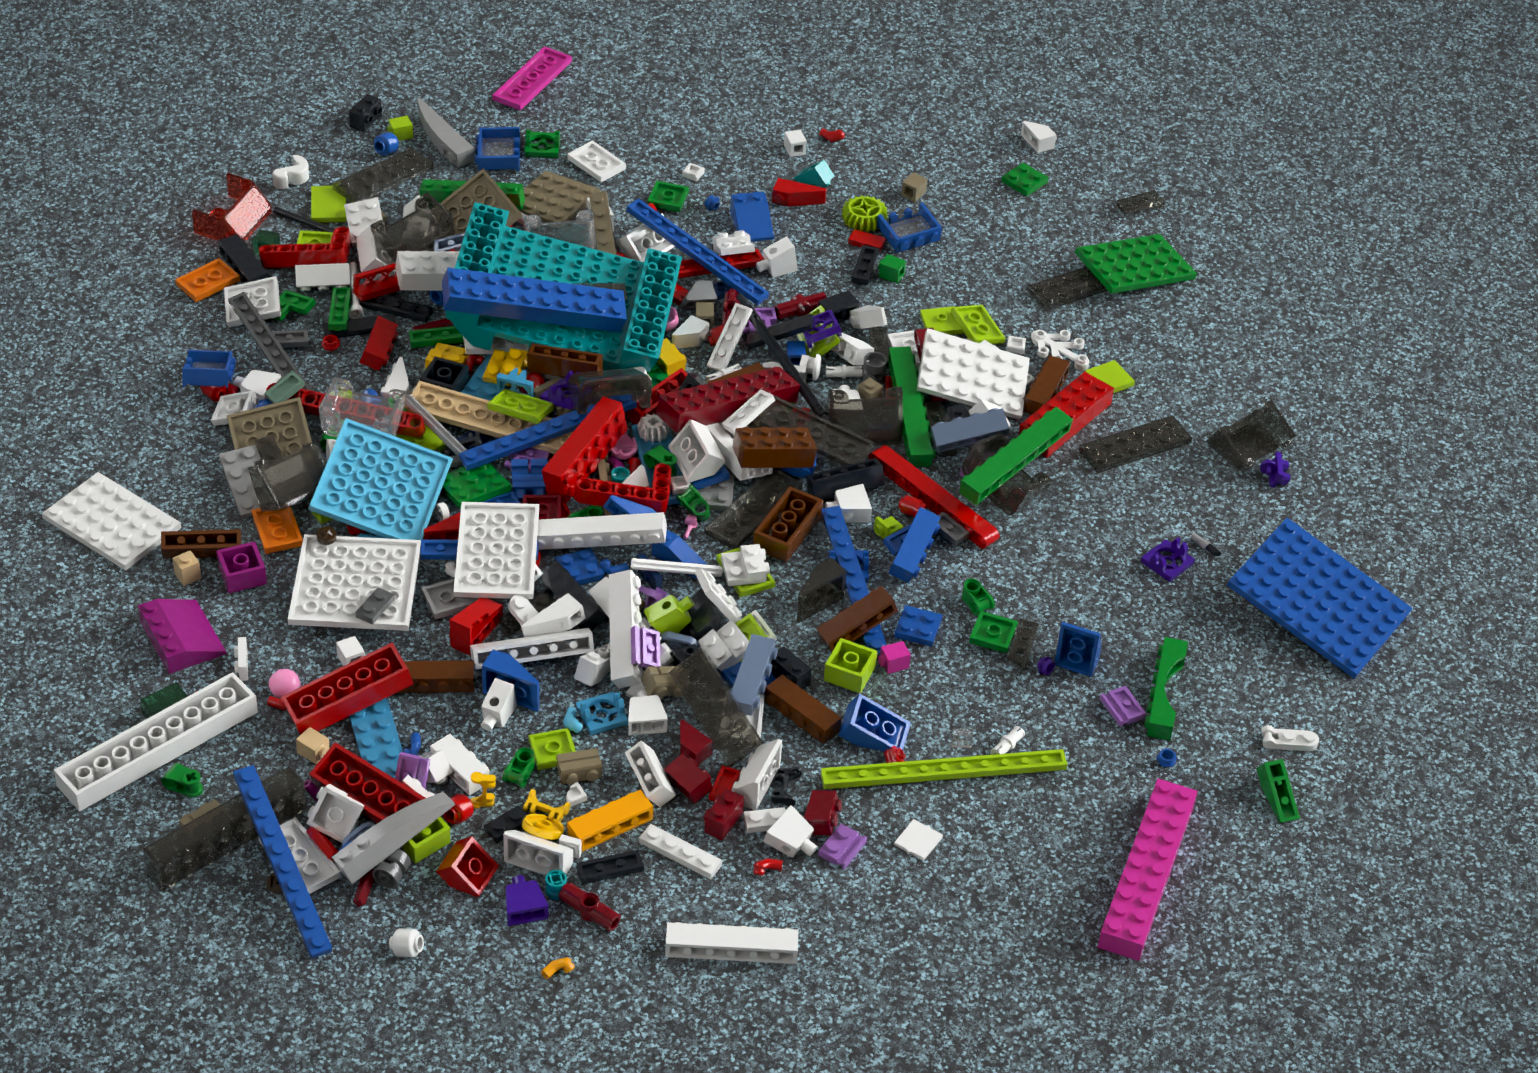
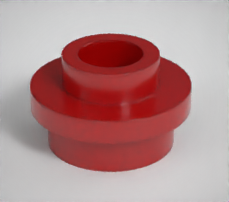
M327 335L323 338V349L334 351L339 348L340 341L335 335Z

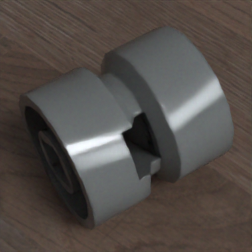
M870 352L864 356L863 381L870 377L879 384L885 382L887 358L884 354Z
M397 849L376 866L372 876L382 887L387 889L396 888L411 865V859L405 852Z

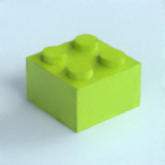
M840 638L825 663L824 681L861 694L876 667L877 650Z

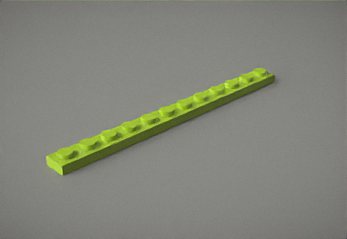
M1057 749L821 768L820 775L823 789L1059 771L1067 770L1068 764L1064 750Z

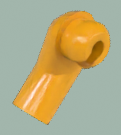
M568 957L553 960L541 970V975L545 979H549L558 970L563 969L565 973H568L575 966Z

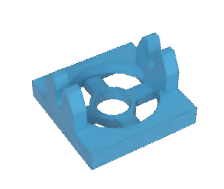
M518 368L513 369L509 375L498 373L496 377L497 395L505 389L503 386L509 383L511 384L509 390L521 393L518 390V386H521L527 392L525 395L534 397L533 381L526 380V370H523L520 375H518Z
M613 691L576 702V709L590 736L628 725V718L624 712V700L620 697L619 692L614 693ZM609 703L615 708H602L601 704ZM594 706V714L590 713L589 707ZM599 712H605L608 714V716L605 718H599L596 714ZM617 714L614 720L609 721L611 715Z

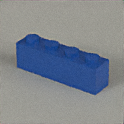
M922 507L919 508L888 574L907 583L910 582L912 577H917L920 570L918 564H923L927 553L924 551L926 548L930 549L934 541L931 536L932 534L936 535L941 526L938 524L940 516Z

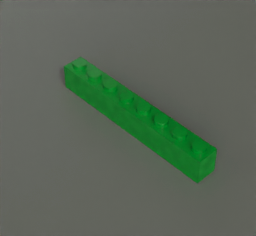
M911 346L889 347L888 364L907 460L915 467H931L932 459H935V448L931 447L932 434L928 433L930 426L929 420H926V407H923L924 395L917 391L918 367L914 365L916 362L915 354H912Z
M1058 407L1047 411L1040 420H1035L1031 427L1024 429L1016 439L1012 438L1007 446L1001 447L993 457H988L984 464L977 466L970 475H965L960 481L959 493L974 505H978L1070 431L1073 419Z

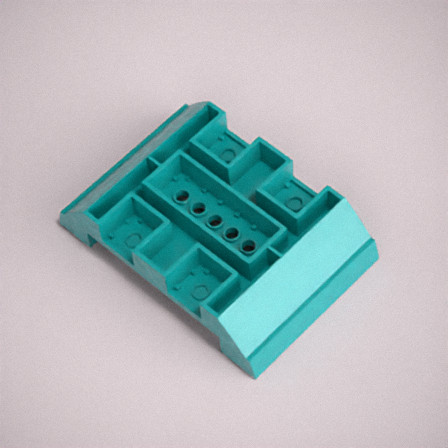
M474 202L456 261V269L624 291L627 320L621 332L445 310L446 319L451 320L457 330L472 346L491 350L494 337L529 345V348L534 343L603 354V372L635 367H644L646 371L650 372L660 356L682 261L681 256L648 248L644 262L508 227L506 224L509 211Z

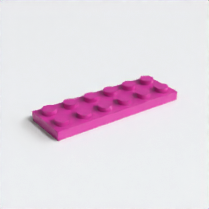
M544 46L493 94V100L521 111L572 62V56Z

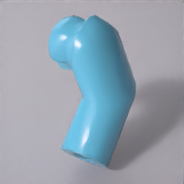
M569 707L563 724L570 731L579 733L583 725L575 718L577 710L574 707Z

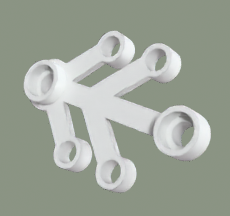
M1043 330L1032 332L1031 339L1038 346L1039 357H1048L1049 349L1045 347L1046 344L1051 347L1052 356L1063 359L1059 354L1061 353L1075 361L1074 367L1077 370L1085 371L1088 369L1089 359L1086 355L1078 356L1066 349H1083L1085 343L1083 339L1076 338L1074 342L1053 341H1069L1071 333L1068 330H1062L1060 334H1048Z

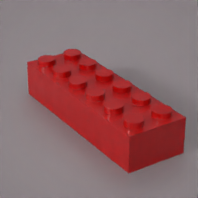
M1083 372L1021 423L1019 435L1024 429L1030 428L1035 420H1040L1047 411H1051L1055 407H1058L1073 419L1070 431L1041 454L1048 458L1111 405L1114 387L1087 372Z
M603 396L541 470L547 495H561L562 502L567 503L574 496L577 480L588 478L595 471L598 463L605 459L611 448L626 433L627 425L621 402Z
M392 642L281 696V699L299 735H301L309 727L318 732L414 683L406 664Z
M336 742L309 773L314 784L320 789L331 784L347 793L348 797L365 805L361 814L376 824L399 810L426 798Z

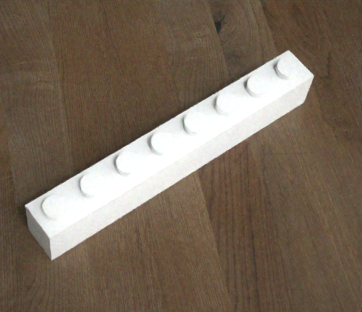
M664 512L541 519L538 521V550L665 543L667 523Z

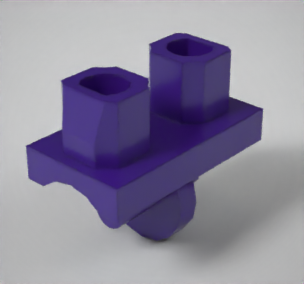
M1276 451L1273 460L1266 459L1260 464L1261 472L1269 476L1270 487L1275 488L1277 484L1286 486L1290 481V474L1286 473L1289 468V462L1282 459L1280 452Z

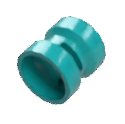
M616 467L611 471L612 482L623 483L630 476L629 470L625 467Z
M552 870L545 877L546 895L550 899L560 900L559 893L567 883V876L561 870Z

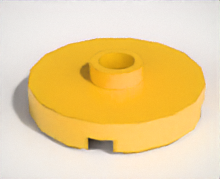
M529 814L523 819L522 828L535 837L557 840L560 839L561 834L564 832V826L556 819L552 821L547 820L548 817L546 815Z

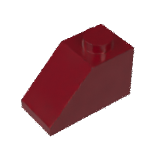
M682 719L679 729L680 755L684 754L688 759L693 758L700 765L712 755L713 740Z

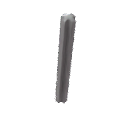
M411 394L403 397V402L415 414L420 415L423 418V422L458 457L459 453L467 451Z

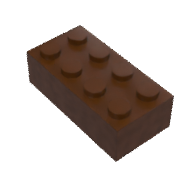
M743 427L735 429L732 447L741 468L814 467L817 447L808 428Z
M789 487L754 531L753 545L760 544V548L765 549L767 555L788 562L822 517L823 499Z

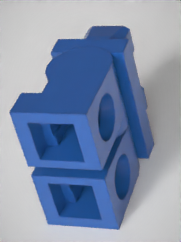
M511 459L513 492L520 503H523V495H547L541 470L548 463V459H531V472H528V459Z

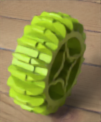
M854 196V199L849 198L843 205L842 221L850 229L854 228L866 231L867 233L869 231L875 232L878 215L881 214L887 220V207L885 203L881 202L880 199L876 200L875 197Z

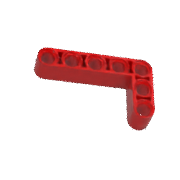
M348 227L336 228L330 243L261 246L259 254L262 266L264 268L295 267V265L346 263L352 246L350 231Z
M657 464L654 469L651 488L580 478L576 482L574 499L582 504L603 507L610 496L614 495L650 507L657 513H665L670 494L672 470L667 464Z

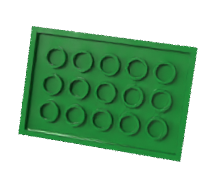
M1160 234L1076 247L1075 254L1111 294L1193 280L1197 275L1191 266Z

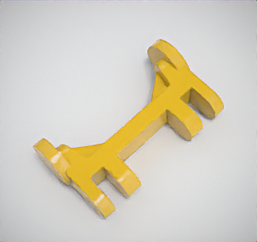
M473 772L470 778L471 781L483 787L482 794L479 797L470 799L474 809L494 806L495 795L487 793V788H495L496 776Z
M531 789L528 799L523 806V811H527L530 807L529 813L535 814L537 810L549 814L548 820L552 821L557 817L556 820L561 822L563 817L568 814L571 803L566 802L565 805L557 808L539 802L536 798V790Z

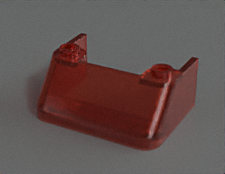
M227 173L228 196L238 200L229 210L215 208L207 214L193 209L194 233L217 241L238 234L242 240L246 241L271 214V203L252 180Z

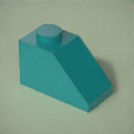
M822 160L800 171L794 179L800 183L825 188L831 184L830 180L835 176L825 160Z

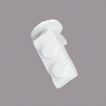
M816 354L815 358L802 355L800 365H794L805 382L807 373L813 374V380L818 379L821 369V355ZM778 362L763 363L765 369L773 367L782 368Z

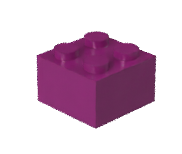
M255 541L216 550L218 567L228 594L267 584L265 565Z

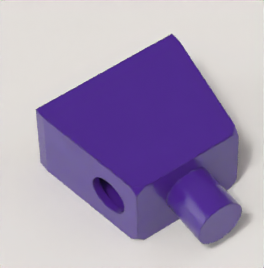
M523 875L513 877V884L506 886L507 926L547 920L548 903L537 881H525Z

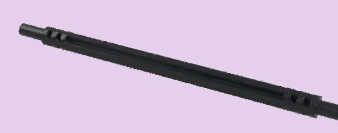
M742 294L737 295L736 299L741 305L752 308L753 311L749 321L784 371L800 384L799 392L819 420H822L829 431H833L835 426L829 419L827 411L751 304H748Z

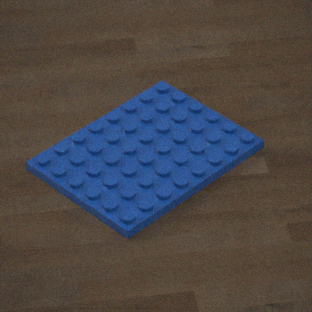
M1286 518L1227 583L1228 587L1354 679L1413 609L1289 518Z

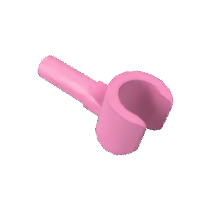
M688 514L685 519V524L688 526L683 536L684 539H688L691 530L697 527V517Z

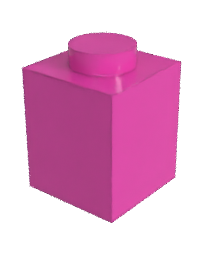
M900 641L882 646L878 661L880 666L884 667L887 674L908 669L911 654L904 642Z

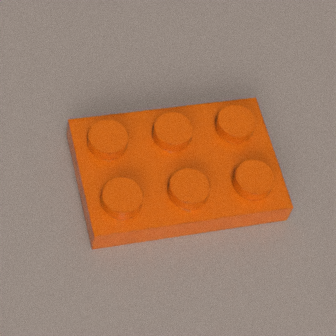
M218 258L175 279V283L190 298L198 302L223 290L225 287L239 282L240 275Z
M289 502L251 510L265 554L302 546L303 539Z

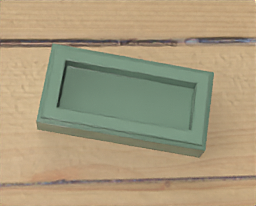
M292 370L264 394L274 404L288 400L306 384Z

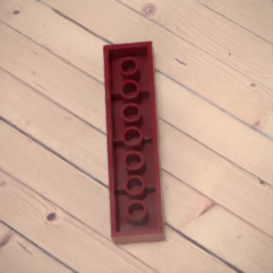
M773 367L659 395L656 415L676 433H679L690 419L705 426L725 421L760 389L772 394L775 399L765 410L776 406L791 405L793 402L795 404L798 400L800 384L782 368Z

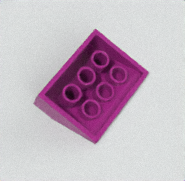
M155 599L138 605L140 623L169 674L226 655V650L197 600Z

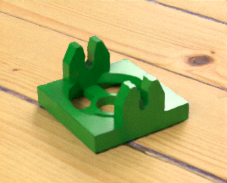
M526 129V157L558 158L560 131H555V133L530 132V129ZM534 139H541L537 143H531ZM546 140H553L555 144H549ZM539 145H546L547 147H545V148H540V147H538V146H539Z

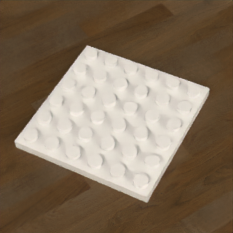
M304 534L288 615V625L409 631L421 540L336 536L334 543L322 545L317 541L316 535ZM379 587L395 594V600L372 625L356 618V611Z

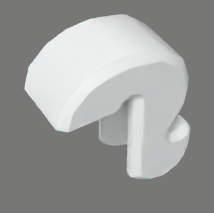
M292 155L293 166L273 171V186L277 189L289 188L288 184L301 185L307 182L309 179L307 160L302 156Z

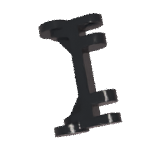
M479 431L476 432V437L471 433L469 434V439L459 441L465 448L483 445ZM445 444L446 456H452L454 452Z
M799 767L778 769L776 780L782 782L781 789L773 790V796L771 797L773 803H783L787 806L795 805L796 799L788 795L786 791L788 782L792 778L802 775V770Z

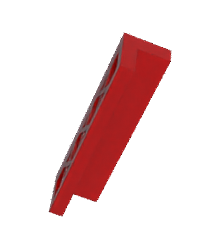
M396 263L354 274L353 293L361 301L400 291L397 274L388 276L392 270H395ZM381 273V277L374 281L373 279L376 275ZM367 278L363 284L359 285V279Z

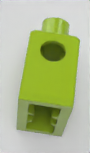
M669 595L644 609V613L649 624L661 634L666 631L679 633L691 622L688 609L695 604L688 595L681 601L673 595Z

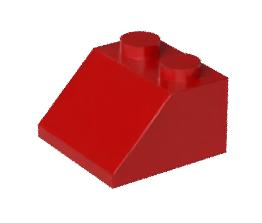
M471 836L455 842L436 872L450 887L478 897L499 865Z

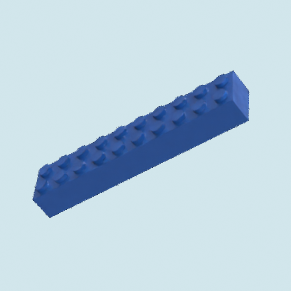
M448 267L442 279L444 310L613 332H621L627 320L624 291Z

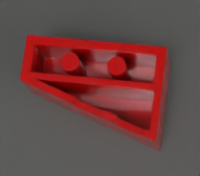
M479 598L449 619L450 646L471 656L470 645L482 644L502 621L503 605L488 598Z

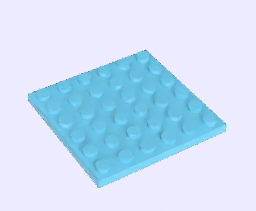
M345 418L308 510L383 538L422 540L424 529L428 526L453 458Z

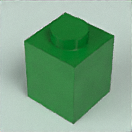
M887 254L878 264L879 277L898 283L905 275L906 261Z

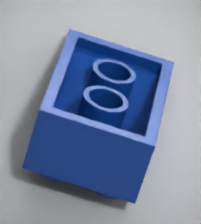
M754 192L731 195L730 212L736 231H744L749 234L750 242L773 240L774 233L765 193Z
M1062 622L1055 656V666L1092 677L1099 662L1101 633Z
M493 649L482 665L483 693H488L495 678L514 684L517 705L538 712L539 681L511 655Z
M859 693L847 705L838 736L855 745L885 751L893 746L900 747L903 750L911 722Z

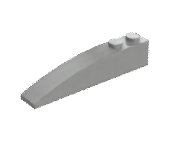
M417 98L418 115L421 124L439 152L457 168L474 162V147L421 98Z
M444 792L422 799L388 816L366 830L336 853L332 859L341 873L353 884L452 808L455 803Z

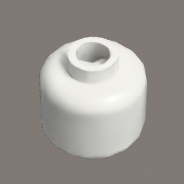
M397 929L389 939V947L397 957L414 958L422 951L424 946L423 936L416 929Z

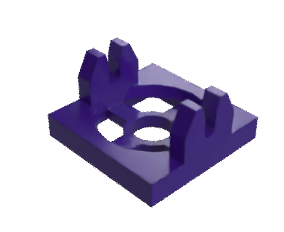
M831 309L813 316L812 330L803 332L808 348L813 347L812 343L837 334L838 337L842 336L840 325ZM823 323L822 326L815 327L817 324ZM833 324L832 327L824 329L827 325ZM814 330L819 331L818 333H815L813 335L809 334V332Z
M570 370L567 373L566 380L560 379L540 395V399L554 403L556 406L572 409L592 392V388L583 384L579 372L573 374V371ZM564 387V388H568L569 390L562 391L561 388Z
M1177 537L1172 543L1165 539L1142 556L1141 563L1171 582L1191 567L1195 559L1187 554V542L1184 541L1180 545V538ZM1170 551L1173 554L1171 556H1164L1160 552ZM1180 558L1182 560L1181 566L1175 564L1176 559ZM1166 560L1172 561V564L1167 565Z

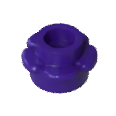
M1047 656L1039 660L1037 664L1039 674L1049 675L1055 668V662L1052 658Z

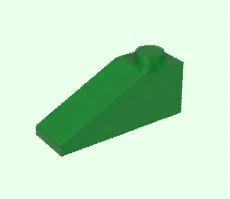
M1284 760L1269 761L1258 766L1256 770L1261 788L1279 823L1300 819Z

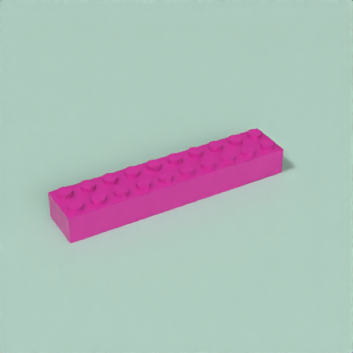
M1157 779L1103 924L1097 948L1137 961L1140 960L1190 820L1197 790Z

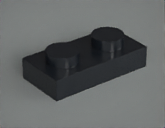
M516 806L485 824L484 831L497 844L504 840L503 834L505 831L521 830L523 819L527 814L519 806Z

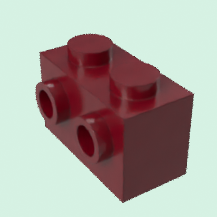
M681 754L664 771L668 780L695 804L713 789L710 781L712 778L705 769L701 770L698 768L699 766L693 758L688 759L684 754Z
M725 789L721 795H718L712 808H708L704 814V832L723 841L743 814L744 796Z
M812 790L804 819L814 829L812 835H832L834 827L837 826L838 812H841L842 802L841 799H838L836 791Z

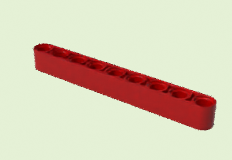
M276 383L270 384V385L266 388V391H268V390H269L271 387H273ZM302 388L288 399L300 397L304 413L343 422L347 418L374 429L414 438L422 437L426 432L423 418L418 414Z
M883 445L868 455L869 460L876 458L883 465V474L911 496L923 500L924 503L928 504V509L936 515L945 512L970 532L968 539L981 549L988 547L999 539V532L992 524L890 447Z

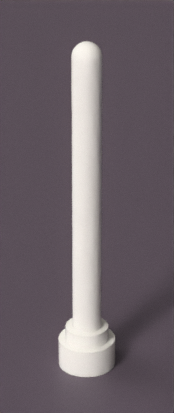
M355 262L350 263L352 306L349 308V316L351 319L363 318L364 316L363 307L359 305V298L353 293V275L357 274V264Z

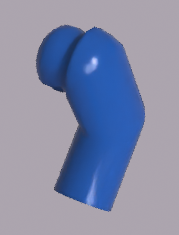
M608 559L601 560L600 562L603 572L607 574L629 570L627 563L613 566Z
M415 732L410 736L411 748H405L404 753L417 756L421 747V736Z

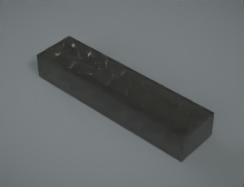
M290 766L261 782L279 825L306 809L304 781ZM241 793L143 848L147 876L161 892L173 887L179 881L192 876L200 869L211 865L214 861L227 856L235 849L246 845L249 841L258 837Z

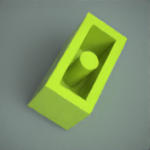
M439 817L403 845V850L416 864L450 843V827Z

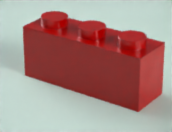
M378 316L359 363L380 371L382 365L386 366L390 357L387 353L390 354L394 346L391 342L396 341L399 333L396 332L398 324Z

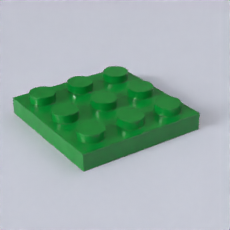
M490 463L468 471L463 466L447 473L441 490L461 510L462 502H483L510 492L512 488L511 484Z

